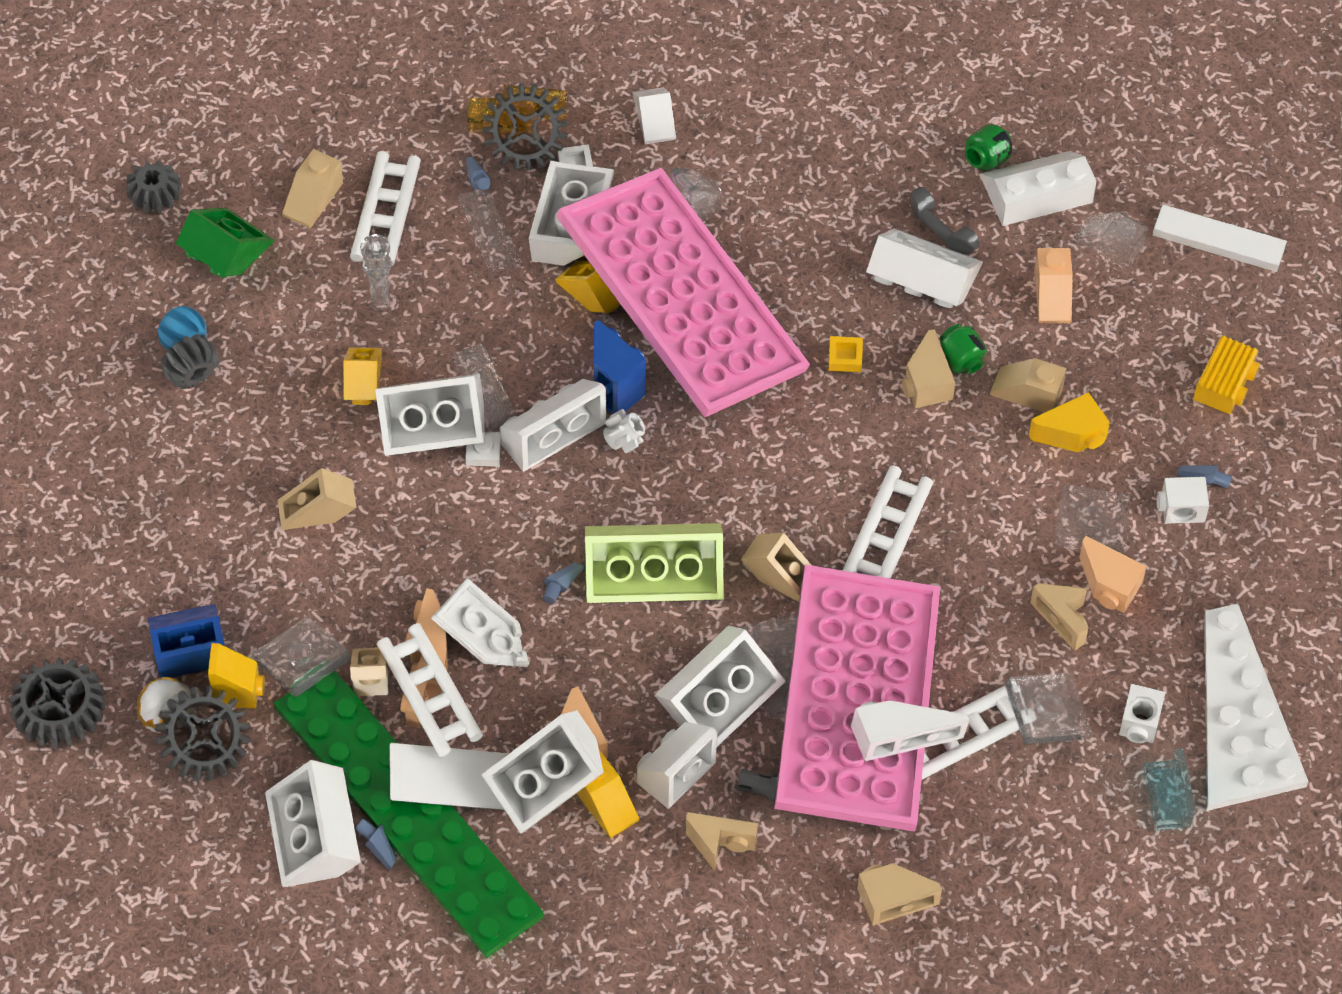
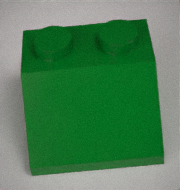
M222 207L190 210L175 244L186 250L185 255L195 261H202L208 265L210 272L214 275L227 278V276L241 275L273 244L274 239L228 208Z

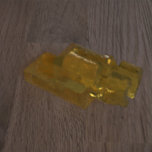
M504 84L503 96L506 99L509 97L506 92L508 86H512L515 94H518V86ZM525 86V93H530L531 87ZM537 88L536 95L541 96L545 88ZM548 89L549 94L545 99L550 102L557 96L559 101L553 108L556 111L564 107L566 112L558 116V118L566 119L568 110L567 90ZM470 98L467 112L468 131L483 133V127L492 126V122L483 120V115L490 114L494 116L495 112L487 107L489 102L497 106L501 103L496 98ZM527 100L512 103L516 109L518 108L524 114H532L541 107L539 104ZM504 110L500 117L499 129L500 133L510 134L513 131V122ZM548 114L543 117L551 120ZM534 118L526 122L519 119L517 124L520 127L517 128L516 134H522L525 131L532 134L531 126H533Z

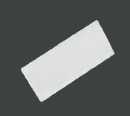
M390 743V798L395 801L505 810L482 774L509 753L451 748L450 753L440 757L432 746Z

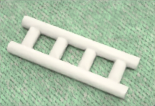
M377 152L350 254L352 260L362 261L364 252L383 254L382 263L386 266L394 265L421 162L419 157L409 156L407 165L389 163V154L387 152ZM384 175L403 177L401 189L381 188ZM378 200L397 203L394 216L375 214ZM371 226L389 228L387 242L369 240L368 236Z
M894 465L889 467L842 571L860 572L866 575L891 579L933 485V481L930 478L921 477L918 485H914L899 479L902 472L899 467ZM893 491L912 498L906 512L887 506ZM881 518L900 524L894 539L875 532ZM868 545L888 551L882 566L863 559Z
M421 624L412 625L408 629L412 638L396 646L392 645L388 637L377 642L378 648L440 757L447 755L451 751L447 741L464 733L467 734L471 742L482 738L483 734ZM420 651L427 666L408 673L401 658ZM435 678L443 693L424 701L416 686ZM451 705L459 721L440 729L432 713Z
M1008 683L953 711L968 716L969 725L977 736L962 744H959L957 740L942 743L947 751L931 760L924 752L922 780L1035 722V716L1030 709L1019 714L1010 702L1009 698L1017 694L1012 683ZM997 706L1007 721L989 729L979 714Z

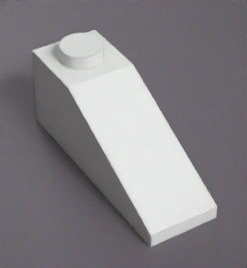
M888 700L880 703L870 701L856 708L851 728L864 761H869L963 739L969 724V718L966 714Z

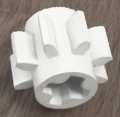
M621 409L605 420L607 427L604 428L603 434L606 442L612 449L617 450L622 447L623 451L628 453L639 447L638 445L644 441L641 436L645 434V426L637 414L630 413L626 415L624 409Z

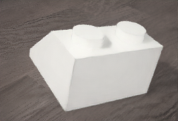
M684 722L677 730H670L662 739L661 746L653 753H646L638 762L637 784L669 809L716 763L717 730L712 726Z

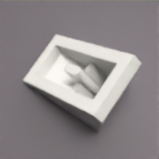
M664 87L633 92L644 143L651 144L676 140L670 92Z

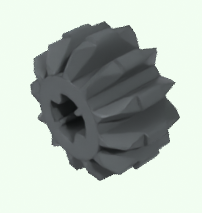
M160 159L155 164H150L146 160L144 167L134 165L133 173L127 175V197L132 201L136 210L143 208L148 215L152 209L156 208L161 214L163 206L172 209L173 200H179L181 194L180 177L174 172L171 164L163 166Z
M199 334L193 335L191 338L185 336L182 341L175 342L172 348L166 350V355L161 359L162 369L168 381L172 382L175 387H180L181 389H186L189 386L195 387L197 383L205 382L206 377L213 375V369L219 365V356L215 352L216 349L206 337H201Z

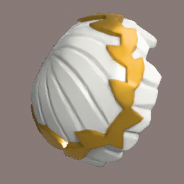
M162 677L151 681L139 694L137 718L146 729L157 732L154 730L156 724H167L166 721L158 716L160 711L166 710L172 713L166 704L167 701L173 699L180 705L178 693L182 690L191 699L190 688L171 677ZM193 708L186 710L190 715L194 712ZM177 718L174 727L181 728L184 723Z

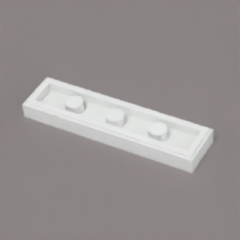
M1162 205L1153 230V236L1275 272L1278 271L1287 243L1283 239L1167 205Z

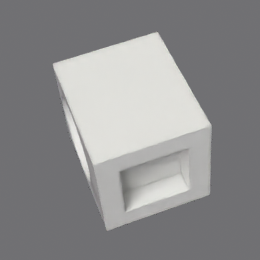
M1205 477L1165 478L1162 491H1157L1156 496L1158 512H1163L1165 524L1203 523L1206 521L1209 500Z
M1131 684L1119 735L1125 736L1134 743H1153L1166 692ZM1141 714L1146 716L1148 719L1142 720L1137 718L1135 715Z

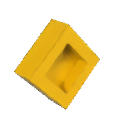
M830 336L828 371L861 372L863 338Z

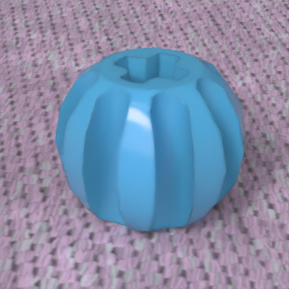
M187 306L175 307L166 313L158 327V338L167 350L172 348L175 342L182 341L185 336L191 338L193 335L199 334L201 337H205L207 325L204 318L196 310Z

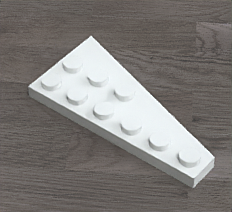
M1233 604L1205 611L1207 811L1307 787L1309 781L1239 605Z

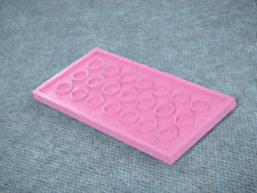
M662 167L559 209L556 215L557 219L704 417L807 371L810 363Z
M811 565L804 566L774 809L915 832L918 822L925 747L864 761L851 728V723L856 708L870 701L880 703L890 700L929 708L940 596L939 586Z

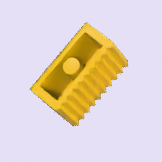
M1225 335L1221 336L1196 385L1193 400L1229 415L1235 405L1241 407L1248 388L1244 387L1247 380L1254 381L1260 367V363L1255 362L1258 353L1256 347L1251 348L1250 345L1239 343L1237 340L1233 341Z

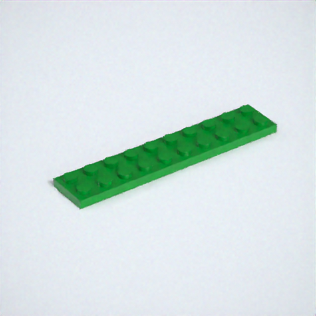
M331 665L273 703L274 709L319 762L343 768L348 796L375 828H378L380 825L383 826L391 847L486 959L544 918V913L452 805L391 800L390 743L397 742Z

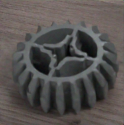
M520 83L518 94H515L512 86H508L506 88L509 96L507 99L500 92L495 95L496 99L501 103L499 106L489 102L487 107L495 113L494 116L484 114L483 120L492 122V126L483 127L482 132L493 134V137L487 139L485 144L487 146L494 143L498 145L492 152L494 157L501 151L506 154L502 159V164L506 165L510 157L515 159L514 169H519L521 160H526V169L531 170L533 159H536L539 167L545 165L542 157L544 154L551 161L555 159L554 153L550 150L552 147L562 151L564 146L557 142L556 139H567L568 133L559 131V127L568 126L569 121L565 119L558 120V116L563 115L566 110L562 107L555 111L553 106L558 103L559 98L556 96L548 102L545 99L549 94L547 88L539 96L536 95L537 84H532L530 93H525V84ZM527 100L535 102L541 107L532 114H524L518 108L516 109L512 103ZM505 110L513 122V131L503 139L500 134L499 121L502 112ZM548 114L552 123V133L549 141L546 143L542 139L537 125ZM538 116L533 122L534 125L531 126V129H534L532 134L525 131L513 137L518 131L517 128L520 127L517 124L519 119L526 122ZM520 139H526L533 145L535 144L539 150L525 153L516 151L510 146Z
M58 657L56 664L51 665L45 659L43 662L44 667L41 668L32 664L30 668L31 675L21 673V683L13 684L12 690L14 695L10 696L9 700L12 711H10L11 717L16 722L17 730L20 733H25V737L29 742L37 739L38 745L41 747L48 740L51 741V745L55 749H57L59 741L64 740L65 744L71 747V738L77 737L84 742V730L92 733L95 732L96 726L94 722H102V710L106 706L105 699L103 698L105 694L104 689L99 684L98 676L95 672L90 673L89 667L86 664L78 667L77 661L74 659L67 665L64 664L63 659ZM42 691V697L35 701L36 705L31 707L34 698ZM85 697L82 706L76 713L73 714V708L76 705L80 704V699Z
M197 686L192 687L191 699L183 690L178 693L180 705L175 700L169 699L166 704L172 713L161 710L158 715L167 724L158 723L154 728L157 732L165 733V736L155 739V745H167V748L159 753L160 758L172 755L173 759L167 767L172 770L178 763L181 764L183 767L179 772V776L182 778L186 776L189 769L194 770L192 779L196 782L200 779L201 771H205L207 781H213V769H216L221 777L227 775L225 763L235 769L239 763L233 755L244 757L247 753L238 744H249L251 739L247 735L240 734V732L250 728L249 722L238 723V720L245 716V710L241 709L235 713L232 711V708L238 702L235 698L231 699L228 704L222 702L226 695L224 690L219 692L217 698L211 697L213 692L211 686L206 687L204 696H200ZM194 707H208L217 712L207 719H201L194 714L190 715L186 710ZM177 718L184 723L183 727L187 730L189 736L188 741L181 749L176 744L174 737V725ZM224 719L227 721L231 732L228 750L222 745V741L217 736V727ZM214 722L207 736L209 741H205L204 738L202 741L198 740L191 746L190 744L194 741L198 732L195 727L200 726V729H202L204 726L207 728ZM202 748L208 750L211 754L215 753L219 758L211 761H198L188 756L196 749Z

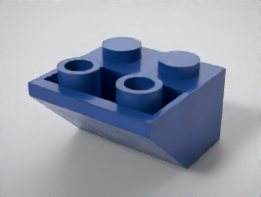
M597 320L594 323V381L602 383L606 388V409L610 413L614 414L621 409H624L626 412L646 395V359L637 347H631L622 340L620 334L614 328L607 327Z
M216 604L147 618L159 678H172L208 670L211 644L219 643L225 646Z

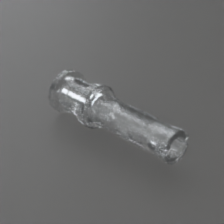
M373 234L364 238L360 245V251L364 257L362 268L369 279L371 307L377 311H383L391 305L388 273L392 267V261L389 256L390 243L386 237ZM375 243L377 244L378 251L374 250Z

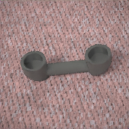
M918 187L911 192L910 203L915 218L920 219L946 242V245L951 250L961 254H970L980 246L979 239L971 228L963 226L954 233L930 212L935 207V201L927 189Z

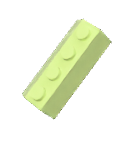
M721 523L585 526L587 603L724 600L723 531Z

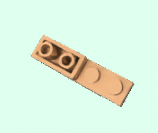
M426 588L423 601L417 600L414 620L417 621L416 624H421L444 667L448 670L446 631L431 619L440 609V604L434 590ZM409 631L407 633L405 641L412 638ZM420 651L410 654V662L413 663L410 673L427 666ZM435 678L416 686L424 701L443 693ZM403 694L401 712L405 713L406 726L420 728L421 723L405 694Z

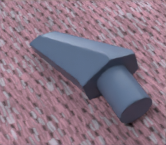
M472 156L467 157L466 167L470 185L477 192L488 190L491 179Z
M1216 465L1180 466L1176 474L1180 477H1205L1206 485L1214 483L1224 488L1229 486L1232 476L1218 471L1219 466Z
M574 562L548 576L543 581L547 588L542 599L549 604H554L559 593H564L568 589V586L582 572L585 566Z
M363 818L355 830L368 840L365 846L390 871L396 861V857L385 835L383 826L380 825L378 828H375Z

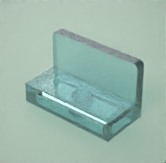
M1175 748L1172 760L1144 763L1143 767L1155 831L1191 828L1196 810L1183 748Z

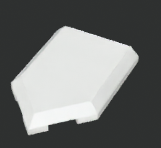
M468 578L431 618L483 664L527 667L529 665L527 653L523 651L520 640L522 636L520 623Z

